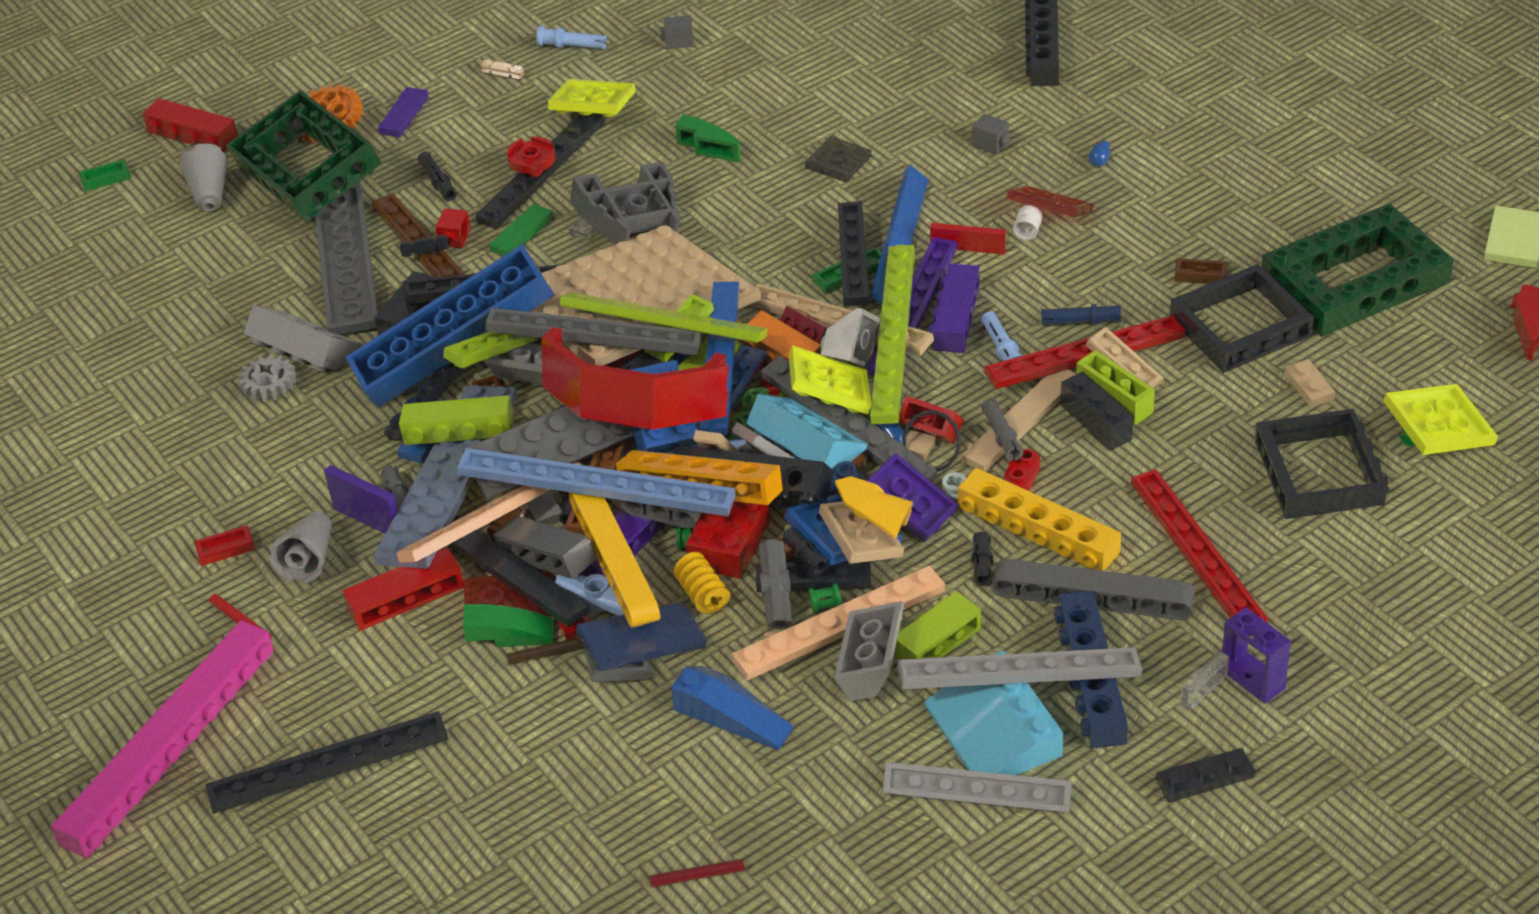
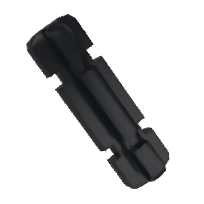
M446 235L436 236V239L429 237L413 240V243H409V241L402 242L399 247L402 257L412 256V253L418 255L434 252L438 248L439 251L449 248V243Z

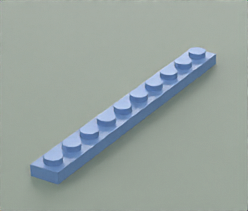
M471 448L465 449L457 466L458 475L722 516H729L736 496L735 488Z

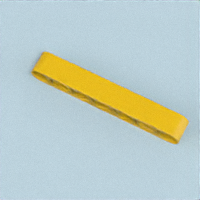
M568 492L573 511L585 535L592 542V550L629 626L635 628L660 620L656 599L605 498Z

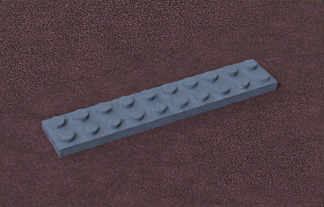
M473 385L466 386L460 399L509 395L513 407L518 396L516 388ZM486 439L437 442L434 444L373 555L375 565L429 568L437 551L417 562L403 563L399 562L396 553L453 522L475 480L474 477L458 475L457 466L463 456V450Z

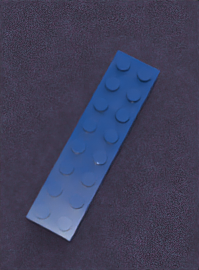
M522 244L347 355L346 359L365 394L379 408L448 364L450 361L443 357L445 347L488 332L486 331V320L491 308L529 312L555 294Z

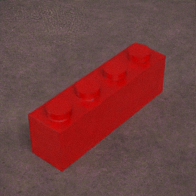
M158 98L142 113L147 132L187 144L217 145L224 153L227 150L226 145L238 137L233 118Z
M444 548L436 552L428 569L398 567L346 588L342 592L347 610L357 628L361 631L465 587L459 565L449 549Z

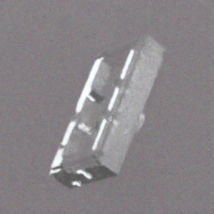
M1219 651L1202 668L1198 667L1193 672L1191 678L1182 685L1181 706L1188 710L1193 709L1227 677L1229 660L1227 655Z

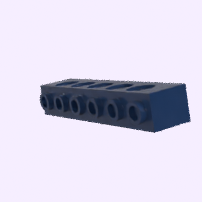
M1094 590L1059 594L1058 607H1054V618L1056 624H1061L1059 639L1061 646H1066L1067 650L1065 651L1108 649ZM1116 678L1070 680L1071 690H1077L1078 696H1075L1077 714L1082 713L1083 719L1080 720L1082 736L1088 737L1090 749L1127 745L1128 724Z

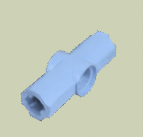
M557 574L555 583L588 604L591 612L608 611L616 615L624 614L606 577L596 574L588 577L578 574L574 579H570Z

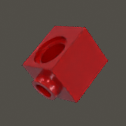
M444 208L435 226L437 236H447L449 247L463 248L471 231L467 210Z

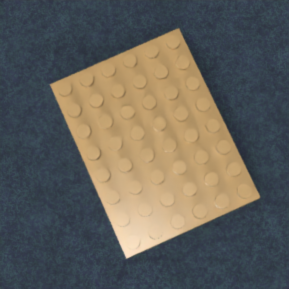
M665 225L647 233L639 234L629 239V241L619 242L616 245L598 250L593 254L580 257L572 262L542 273L555 295L529 312L661 327L662 325L563 307L560 305V297L566 293L574 292L676 311L691 294L711 302L713 282L739 281L738 309L759 301L761 291L668 225ZM562 340V344L584 361L601 366L641 350L639 348L629 349L621 346H603L601 344L576 343L574 341Z

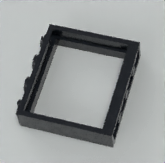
M1259 264L1171 299L1170 316L1173 315L1186 330L1185 335L1222 373H1226L1312 336L1314 316ZM1256 288L1287 319L1225 345L1194 313Z
M1354 409L1256 422L1255 445L1285 520L1385 505L1386 493L1390 492L1387 485L1388 477L1383 476L1380 459L1374 456L1372 441L1370 438H1366L1363 421L1359 422ZM1346 435L1366 484L1297 494L1277 445Z

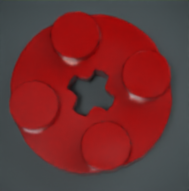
M534 136L531 137V141L523 142L522 138L513 142L507 149L509 168L519 173L528 174L531 177L540 176L543 170L548 169L556 161L552 142L543 137Z

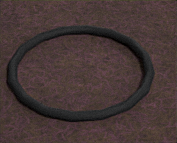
M923 411L915 415L907 423L902 435V444L907 448L906 436L910 426L917 418L924 415H938L945 418L954 428L957 436V448L947 464L934 468L939 472L948 468L957 459L961 448V435L956 423L948 415L939 411Z

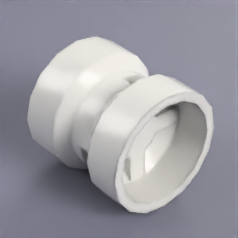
M1031 205L1021 207L1013 226L1014 234L1022 240L1034 239L1042 221L1043 215L1041 211Z

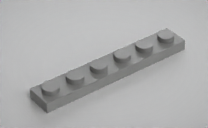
M886 762L883 784V793L1059 812H1070L1072 781L892 762Z

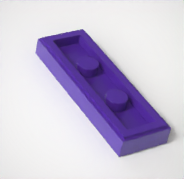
M406 87L378 126L379 134L400 138L429 97L428 90Z

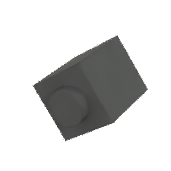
M691 15L664 18L665 27H660L661 41H666L667 50L694 47Z
M983 114L972 126V146L998 154L1010 142L1011 134L1009 133V122Z

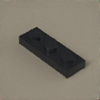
M1243 748L1156 772V782L1168 803L1255 777V769Z

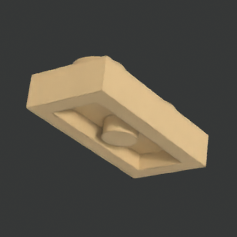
M1309 359L1285 366L1284 375L1310 408L1335 400L1336 392Z

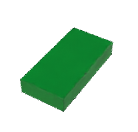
M125 159L79 172L85 192L131 179Z

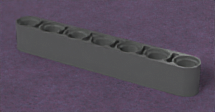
M1002 559L997 562L991 585L992 591L1000 597L1059 604V594L1094 590L1098 610L1174 620H1184L1191 616L1195 596V588L1192 584L1185 581L1013 559Z

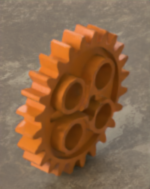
M338 84L335 88L329 85L325 90L321 86L318 92L311 90L312 95L310 97L350 128L356 127L354 122L361 121L359 116L363 115L362 109L364 106L359 94L354 89L349 90L347 85L342 88ZM306 133L298 138V140L302 139L304 143L309 140L311 144L316 142Z

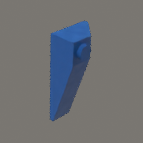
M704 666L685 667L671 686L674 711L773 749L780 750L793 730V725L730 676Z

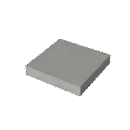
M738 422L732 429L733 433L767 455L793 458Z

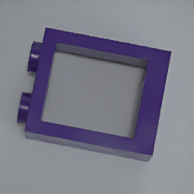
M1245 607L1224 623L1220 670L1265 704L1286 688L1291 640ZM1248 644L1266 656L1265 664L1247 651Z

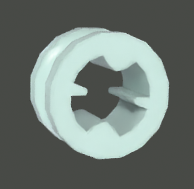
M956 472L945 475L942 480V492L952 500H957L958 487L966 477Z

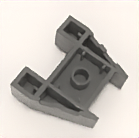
M664 162L641 165L638 183L607 189L596 173L573 177L570 201L576 211L614 245L622 241H629L630 234L654 230L660 226L668 225L678 232L680 218L678 208L676 207V193L673 188L674 180Z

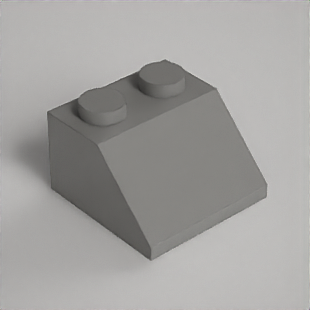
M856 308L827 328L820 344L821 355L867 369L871 361L881 318L864 309Z

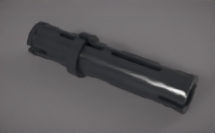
M427 151L420 153L417 161H419L418 163L431 179L433 188L441 193L445 201L454 200L457 196V191L452 186L450 177L442 172L431 156V153Z

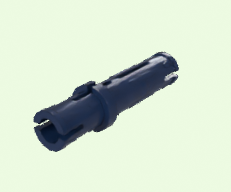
M1091 304V307L1041 309L1042 326L1091 322L1092 325H1097V322H1121L1120 305L1097 307L1096 304Z

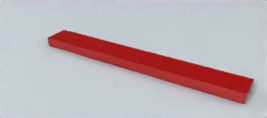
M1172 315L1116 330L1112 333L1135 352L1185 338L1186 330ZM1090 338L985 366L984 373L995 389L1073 369L1077 367L1078 361L1092 353L1086 346Z
M1157 469L1131 477L1133 488L1227 616L1231 618L1246 607L1268 623V617Z

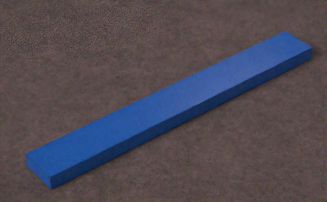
M909 165L904 170L870 297L881 306L883 303L889 246L911 245L928 183V178L912 165Z
M739 281L713 282L711 303H713L714 311L710 314V318L737 322ZM708 334L706 363L715 353L726 354V365L729 366L727 378L728 401L726 417L700 421V431L728 435L735 338Z

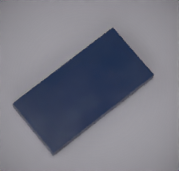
M684 602L658 607L660 620L635 628L629 626L623 614L577 624L576 633L598 671L706 647L707 639Z

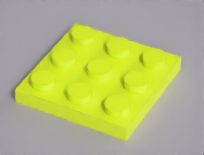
M567 79L548 100V110H556L557 113L562 114L569 113L570 111L579 112L581 115L602 113V116L612 117L617 115L635 93V83Z
M792 345L788 354L792 390L802 396L807 397L810 395L819 398L822 402L829 405L838 404L844 406L853 413H869L872 402L867 370Z
M1458 384L1389 392L1384 397L1383 402L1423 455L1495 445L1498 439L1497 434Z

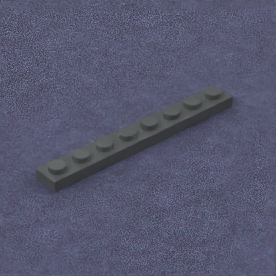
M491 308L486 320V331L497 334H515L524 337L542 338L551 327L562 328V340L574 341L576 343L601 344L603 346H621L629 349H648L656 352H674L682 355H697L701 342V332L499 308Z
M778 356L761 370L762 378L786 396L795 399L867 443V448L863 453L882 466L891 456L897 453L930 482L937 477L936 469L876 425L871 424L861 414L850 412L844 406L838 404H826L819 398L810 395L807 397L799 395L792 390L789 361L782 356Z

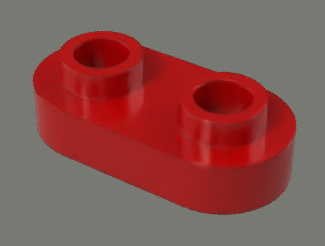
M1023 449V455L1020 459L1015 461L1013 457V461H1010L1004 474V480L1029 491L1040 470V455L1034 450Z

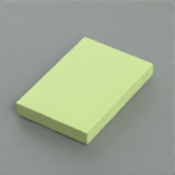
M1495 205L1484 260L1537 268L1539 258V212Z

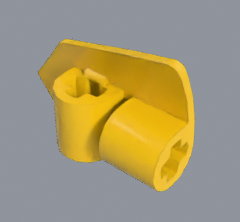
M851 476L835 480V485L844 504L851 508L859 518L869 520L892 538L897 537L901 525L906 526L913 506L912 501L886 494L880 486Z

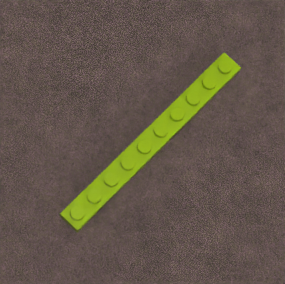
M914 245L889 246L870 414L871 424L899 423L915 259Z

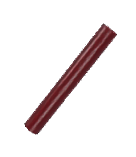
M742 858L649 875L651 888L741 872L745 871Z

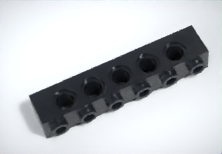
M1025 0L1026 77H1030V86H1059L1057 0Z
M676 445L673 453L676 455L780 465L783 491L775 499L789 502L790 499H798L800 502L808 505H815V502L826 503L834 471L822 461ZM802 479L800 484L796 485L798 480Z

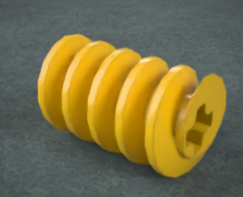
M688 553L677 562L674 569L675 578L700 612L705 614L714 613L726 606L731 597L730 592L725 588L724 583L720 581L719 576L715 573L709 562L704 559L702 553Z

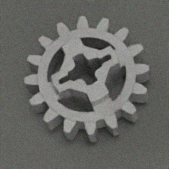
M269 355L268 359L260 356L256 362L250 360V367L243 366V373L238 375L241 391H244L245 397L252 396L253 401H256L259 397L262 398L263 402H266L269 397L277 400L278 395L286 396L285 390H293V383L297 382L294 365H291L289 359L283 361L282 356L273 359L272 355Z

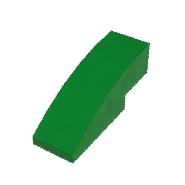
M682 114L675 124L677 144L694 147L695 154L736 163L741 161L739 141L721 127Z
M464 604L463 630L466 641L495 640L496 647L546 645L554 643L555 620L540 613L520 608L489 604Z

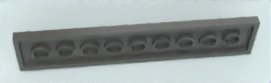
M359 181L353 188L348 189L336 201L326 206L315 216L328 332L343 335L376 328L374 317L378 314L361 181Z

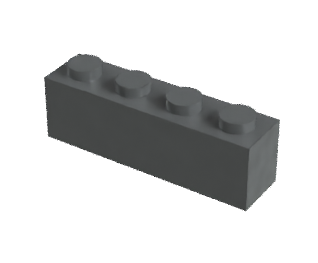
M517 515L493 534L497 544L528 565L570 579H574L597 559L592 550V542L587 536Z

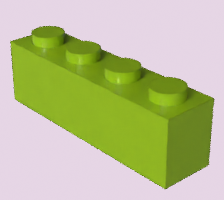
M509 395L403 404L399 426L404 445L486 439L512 429L514 414Z

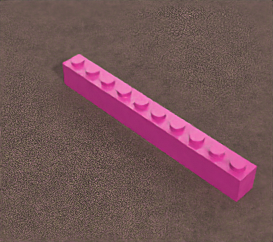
M241 620L51 825L59 846L87 859L102 844L106 836L121 823L122 819L134 805L141 801L143 795L153 784L159 781L170 765L178 760L180 754L188 745L197 739L199 733L206 725L215 719L217 713L224 705L233 699L236 692L246 681L251 679L261 664L269 659L274 650L268 631Z

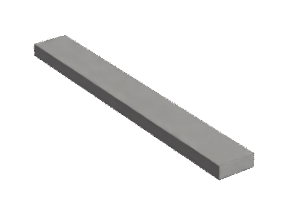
M1136 647L898 660L897 666L902 689L1141 677L1142 673Z

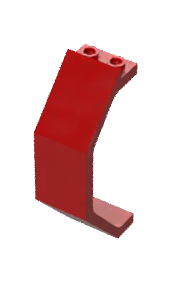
M551 327L542 336V387L580 418L654 430L726 417L728 401L727 378L729 374V366L726 365V354L715 353L702 367L651 374L589 364L562 345V328Z

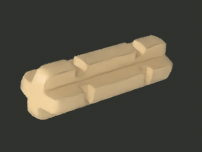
M487 59L483 60L480 66L483 73L491 74L492 72L493 75L511 77L518 80L522 79L525 73L522 66L514 65L513 67L512 64L494 62Z

